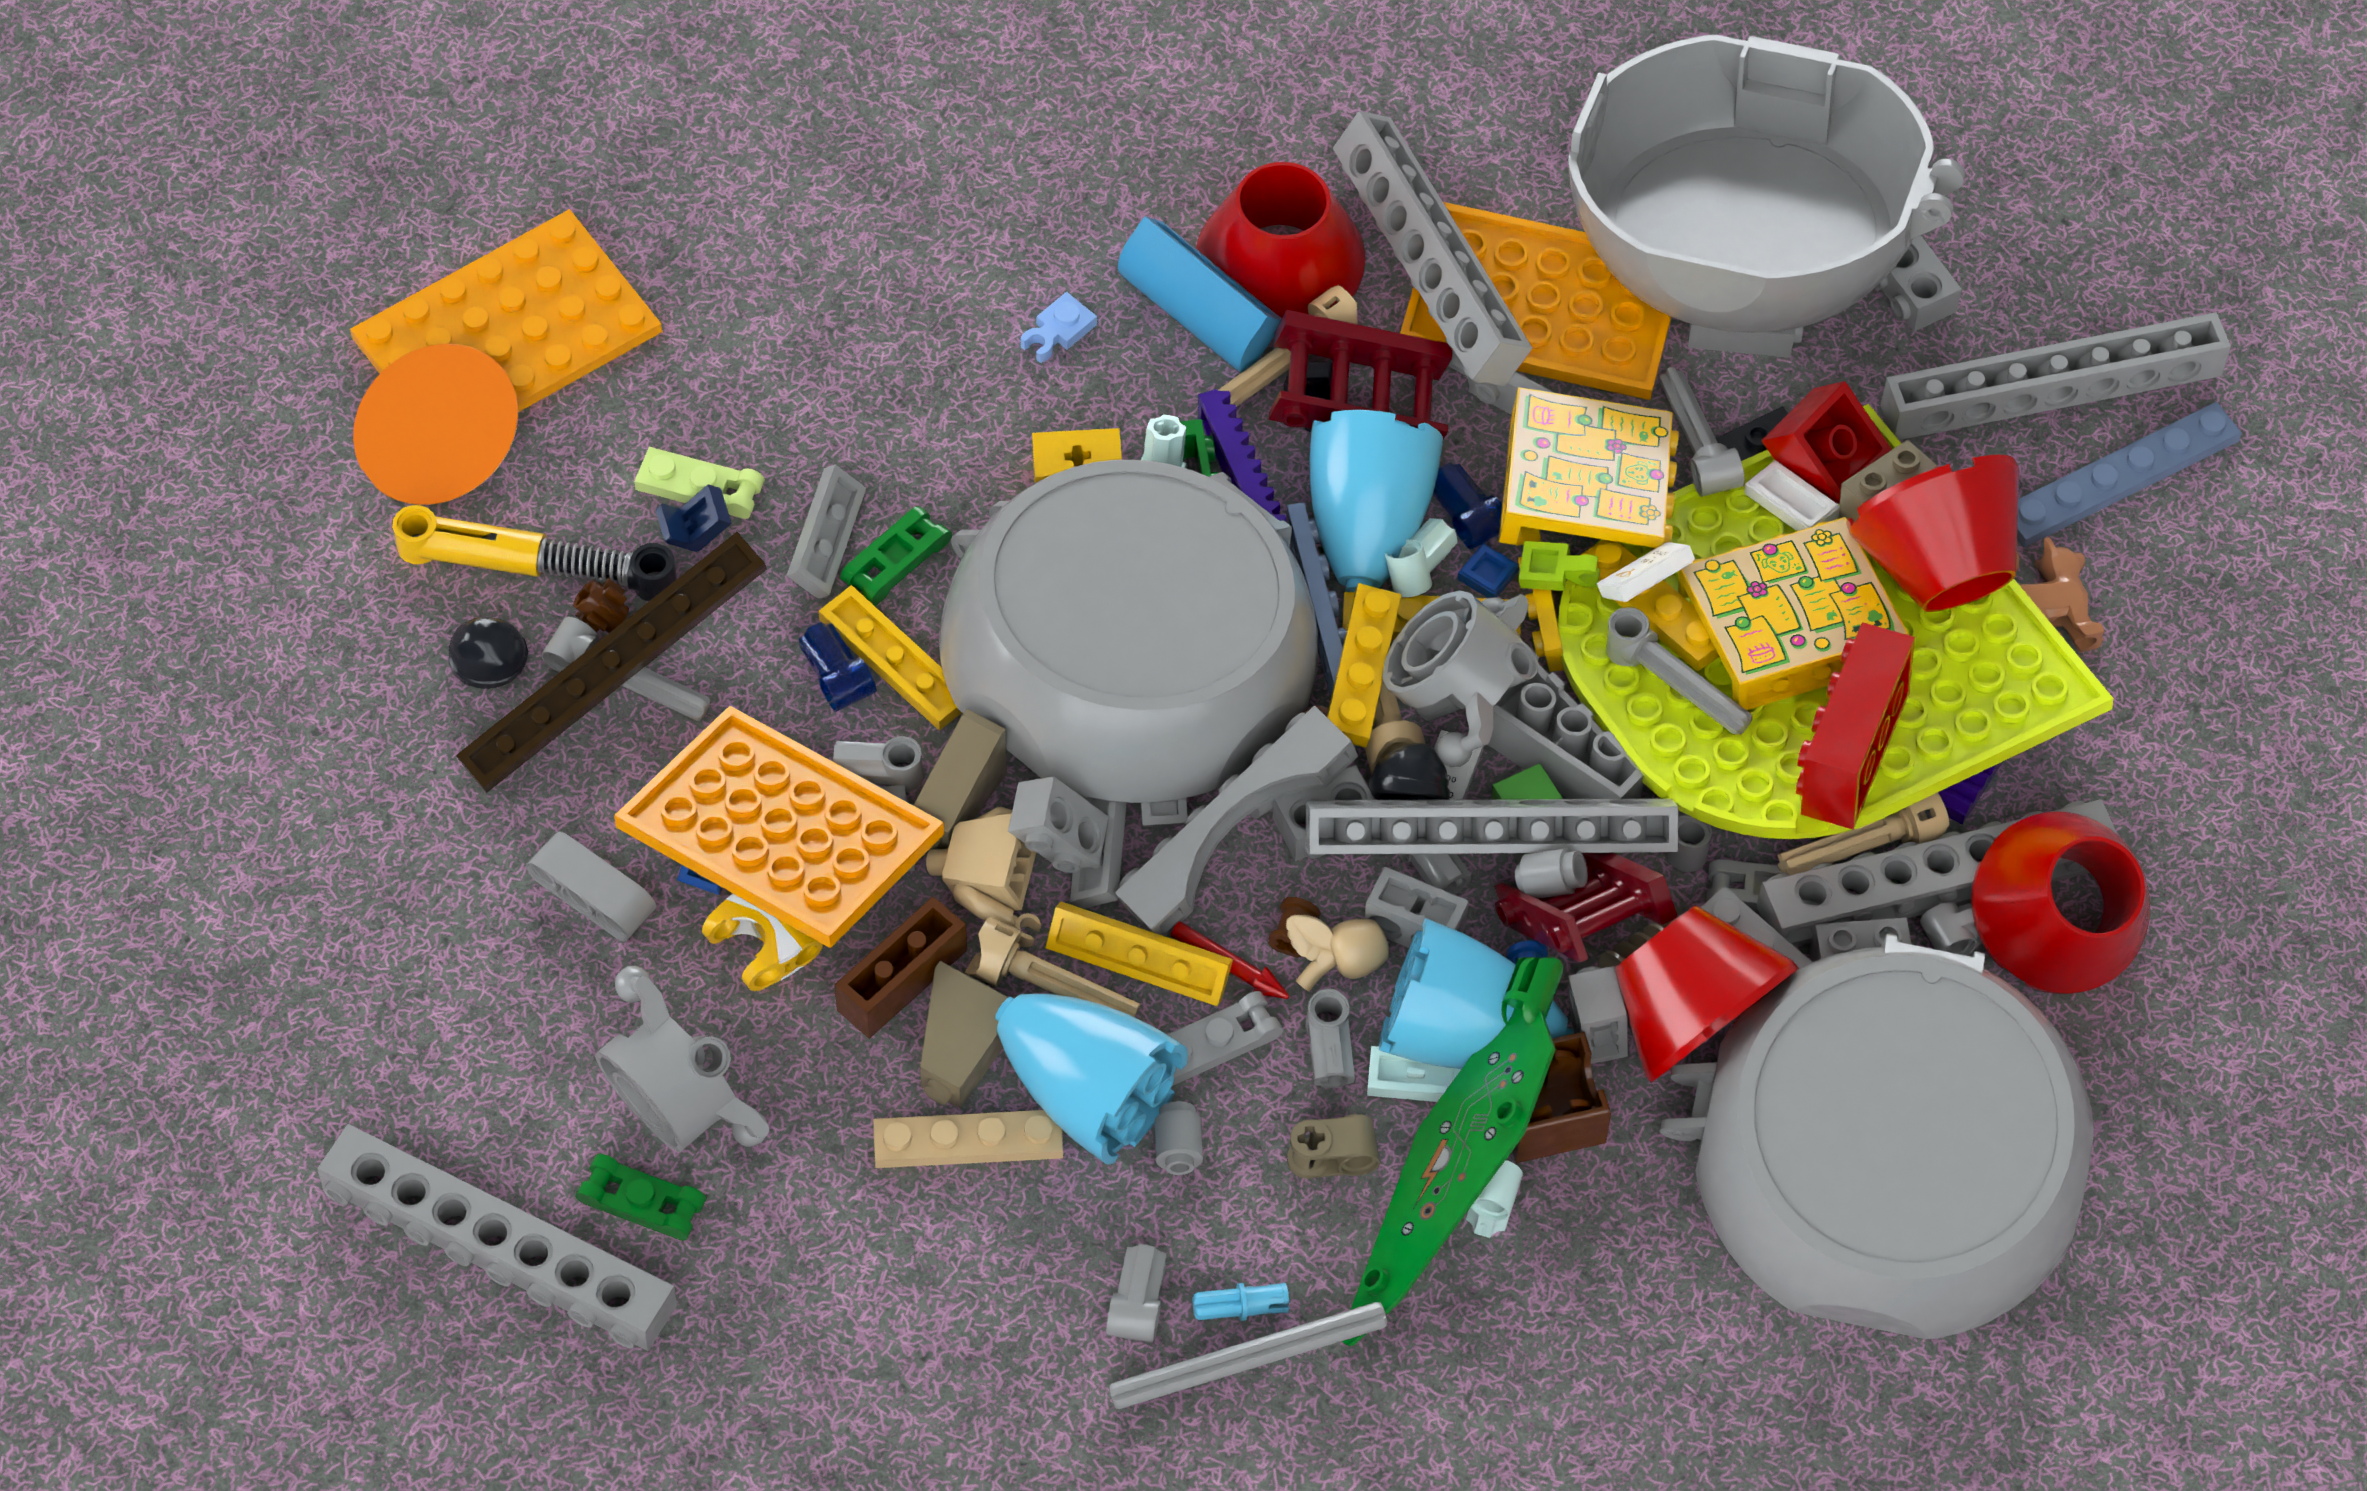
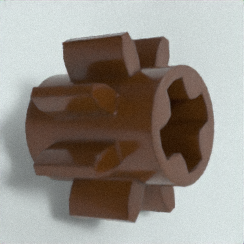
M610 578L603 585L594 580L588 582L579 591L574 600L573 607L578 610L575 616L588 624L596 633L599 629L610 633L623 623L629 612V607L624 604L627 600L623 595L625 590Z

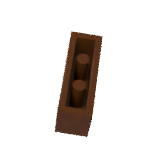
M934 896L931 897L834 984L837 1011L870 1039L933 982L935 967L939 961L951 966L967 951L966 924Z

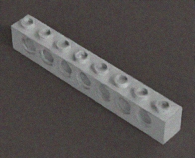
M1358 111L1333 147L1334 152L1342 163L1343 171L1351 178L1359 192V198L1367 205L1376 220V226L1384 233L1392 246L1394 256L1402 263L1409 274L1411 284L1421 294L1428 306L1429 314L1437 321L1445 334L1447 344L1456 352L1462 362L1466 375L1477 383L1505 386L1533 349L1391 117Z
M2217 312L1890 376L1886 378L1880 407L1888 428L1898 440H1904L2221 377L2231 345Z
M1672 799L1306 800V847L1309 854L1536 853L1561 848H1569L1571 851H1580L1581 853L1678 852V806Z
M2102 799L2088 803L2075 801L2067 804L2062 809L2055 810L2057 812L2076 813L2092 818L2117 834ZM2034 811L2024 815L2021 819L2006 823L1999 821L1989 822L1978 830L1961 834L1959 832H1948L1936 840L1921 844L1916 842L1904 843L1892 851L1876 855L1872 852L1863 853L1851 861L1835 865L1822 863L1814 866L1807 872L1794 875L1787 873L1777 874L1762 883L1757 899L1758 912L1763 920L1793 946L1811 943L1815 924L1911 918L1923 915L1932 907L1944 902H1954L1957 906L1972 903V884L1979 864L1973 858L1983 859L1994 839L2012 824L2043 812ZM2059 858L2052 873L2051 883L2090 872L2074 861ZM1930 868L1939 869L1945 874L1936 873ZM1888 879H1896L1902 884L1892 883ZM1845 889L1855 890L1860 895L1851 894L1847 892ZM1803 900L1819 902V905H1809Z
M350 1124L346 1125L317 1168L323 1192L334 1202L341 1205H347L348 1202H351L363 1208L364 1213L374 1222L384 1226L391 1222L403 1228L404 1233L414 1242L423 1246H427L431 1242L445 1249V1254L454 1262L463 1266H469L470 1263H473L485 1269L487 1276L496 1283L506 1287L513 1283L527 1290V1295L536 1303L545 1307H550L553 1303L567 1310L569 1317L576 1323L587 1328H591L595 1324L609 1331V1336L626 1348H633L637 1345L649 1351L677 1307L674 1285ZM372 1176L383 1177L380 1182L373 1185L363 1183ZM412 1196L423 1197L422 1201L415 1205L403 1203ZM453 1216L464 1218L462 1222L456 1225L444 1224L448 1218ZM494 1236L505 1238L502 1243L495 1246L484 1244L486 1240ZM532 1257H543L546 1259L538 1266H528L525 1264ZM574 1277L587 1279L584 1284L577 1287L566 1285ZM617 1297L629 1300L621 1307H610L607 1305L610 1300Z

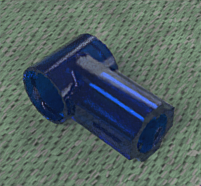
M1450 462L1439 468L1433 495L1452 517L1454 530L1465 546L1471 550L1500 535L1501 501L1494 495L1486 496L1460 463L1455 465Z
M819 622L809 627L806 633L799 638V647L816 672L821 691L827 702H831L829 705L835 712L876 693V684L868 666L862 658H854L832 623L824 624Z

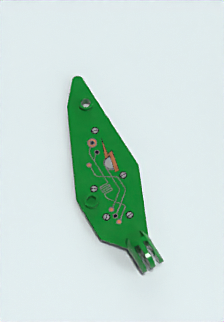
M1553 957L1518 958L1502 1001L1501 1012L1506 1025L1489 1044L1471 1055L1419 1126L1350 1310L1380 1302L1387 1315L1397 1306L1525 1135L1556 1050L1546 1018L1563 974V964L1560 960ZM1507 1005L1515 1008L1508 1022L1506 1016ZM1366 1334L1343 1340L1342 1342L1347 1346H1353Z

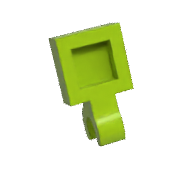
M1524 541L1519 573L1520 588L1564 591L1566 579L1580 586L1597 587L1596 583L1599 582L1600 568H1597L1598 556L1587 554L1570 555L1569 544Z

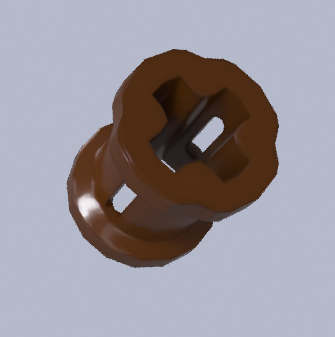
M1287 897L1281 903L1280 910L1282 916L1277 929L1271 931L1268 944L1277 952L1299 958L1302 956L1293 948L1291 940L1287 935L1286 921L1292 915H1309L1319 919L1321 912L1310 901L1298 897Z

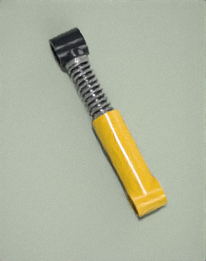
M410 505L402 508L393 519L392 528L397 551L404 561L411 564H424L435 560L539 577L542 572L547 573L549 571L551 575L557 572L559 576L564 573L566 577H569L572 574L574 578L580 576L584 580L588 577L590 581L595 578L597 582H600L602 579L605 582L606 579L610 578L615 583L618 582L620 586H627L628 589L635 590L642 600L648 602L677 580L675 559L672 551L659 543H647L632 553L621 551L619 555L616 550L609 553L608 548L602 552L600 547L594 551L593 546L587 550L586 546L583 545L580 549L577 543L571 547L570 542L563 546L562 541L556 545L555 540H552L549 544L546 534L437 517L430 509L421 505ZM416 534H422V535L417 536V537H411V536L416 535ZM651 572H660L659 574H656V575H649V574H648V573H651Z

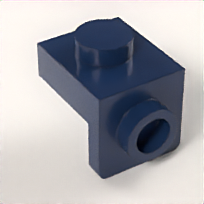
M709 484L681 508L661 504L656 508L661 534L665 542L694 552L703 549L732 524L721 488Z

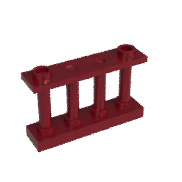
M1286 310L1274 334V347L1287 349L1291 352L1288 392L1280 391L1269 411L1268 420L1281 422L1289 427L1312 429L1314 420L1323 423L1331 421L1332 412L1345 410L1389 412L1391 371L1415 377L1413 417L1396 414L1395 420L1405 422L1415 428H1418V425L1421 423H1427L1437 429L1444 440L1448 433L1449 425L1431 421L1433 380H1440L1452 360L1453 349L1447 343ZM1308 354L1333 360L1330 400L1305 395ZM1350 363L1370 366L1374 369L1372 409L1347 404Z
M1582 853L1587 866V883L1582 888H1576L1573 894L1536 899L1503 882L1494 886L1499 901L1495 902V908L1504 926L1578 962L1588 959L1582 942L1583 938L1628 917L1639 914L1661 925L1678 918L1664 875L1615 853Z

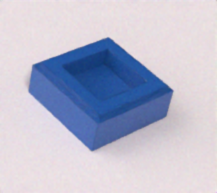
M1482 543L1458 572L1457 580L1487 598L1498 597L1519 572V564Z

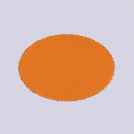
M437 344L409 352L385 368L372 382L361 400L353 429L354 450L359 466L380 492L397 501L416 505H431L459 498L486 481L506 457L514 440L518 422V403L515 389L509 376L499 363L475 348L459 344Z

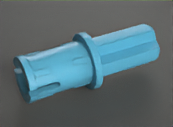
M1285 1282L1244 1287L1243 1283H1238L1236 1289L1197 1292L1192 1299L1193 1313L1198 1320L1239 1316L1240 1321H1246L1247 1316L1289 1312V1294Z

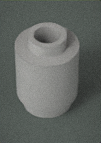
M1569 848L1524 854L1520 864L1515 869L1516 884L1521 892H1525L1536 899L1573 894L1576 888H1582L1587 883L1585 859L1580 851H1571Z
M1182 1101L1164 1104L1160 1107L1159 1115L1155 1118L1156 1163L1159 1167L1173 1175L1188 1174L1203 1162L1201 1117L1196 1113L1194 1105Z

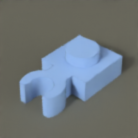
M1065 292L1036 316V324L1039 328H1032L1023 333L1021 336V348L1025 350L1031 344H1042L1043 347L1036 351V358L1039 363L1045 362L1052 356L1053 347L1057 343L1068 350L1097 325V316L1072 295Z

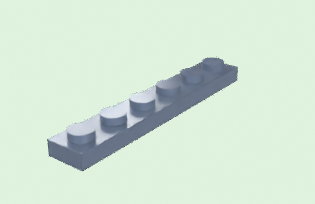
M2216 401L2019 498L2017 540L2023 548L2239 442L2242 432Z
M1304 502L1287 505L1286 522L1292 526L1290 546L1304 575L1314 605L1318 633V653L1331 699L1346 630L1345 628H1337L1335 618L1339 617V605L1335 591L1328 592L1325 581L1329 580V567L1325 554L1318 555L1315 544H1319L1320 539L1315 518L1308 519Z

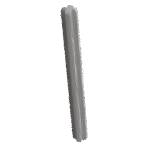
M1380 1302L1371 1303L1114 1382L1109 1386V1392L1115 1408L1122 1409L1383 1329L1387 1326V1317Z

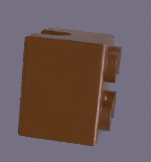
M1585 1031L1552 1038L1556 1050L1525 1135L1512 1151L1516 1163L1606 1143L1611 1110L1604 1090H1597L1591 1069L1592 1053Z

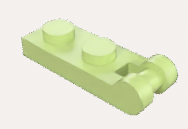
M649 447L634 484L635 490L687 503L708 484L716 486L722 490L729 515L748 519L755 505L752 500L754 494L760 493L765 479L761 473L753 469H742L739 471ZM728 488L737 490L736 493L731 495L726 494Z

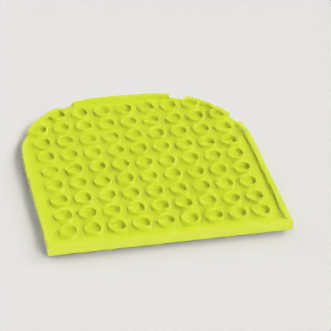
M1869 404L1864 405L1863 408L1892 450L1902 444ZM1768 450L1741 461L1745 484L1774 461ZM1694 483L1672 492L1675 493L1673 513L1671 519H1666V524L1673 525L1671 542L1690 545L1695 560L1709 558L1729 552L1736 547L1749 546L1772 539L1780 534L1796 532V530L1745 494V484L1742 487L1700 497ZM1621 543L1638 559L1651 552V547ZM1863 549L1910 636L1915 637L1910 694L1854 829L1881 820L2112 710L2114 698L2015 579L1994 593L1971 603L1948 610L1926 612ZM1679 571L1664 579L1677 592ZM1571 580L1566 581L1565 590L1562 593L1558 617V629L1563 649L1561 660L1564 672L1580 702L1594 714L1593 720L1604 732L1610 731L1615 736L1627 755L1642 772V782L1661 799H1672L1678 806L1679 811L1701 822L1742 835L1773 839H1805L1835 835L1852 830L1801 815L1802 796L1796 794L1798 778L1803 769L1797 766L1799 753L1805 740L1812 741L1815 732H1812L1814 717L1820 705L1826 707L1830 698H1827L1828 686L1746 710L1752 716L1750 725L1744 733L1732 734L1641 663L1637 666H1621L1611 661L1606 652L1608 622L1610 616L1622 607L1614 600L1602 597L1598 586L1584 587ZM1689 597L1685 598L1692 604ZM1660 639L1657 640L1659 645L1732 699L1733 682L1720 657L1697 672Z

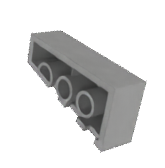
M1538 664L1537 673L1534 678L1507 689L1500 700L1493 706L1494 728L1490 742L1487 745L1524 770L1540 763L1558 792L1567 799L1641 798L1644 786L1642 772L1630 759L1615 736L1610 731L1604 732L1593 721L1594 714L1583 703L1578 705L1564 691L1565 684L1554 672L1548 674Z

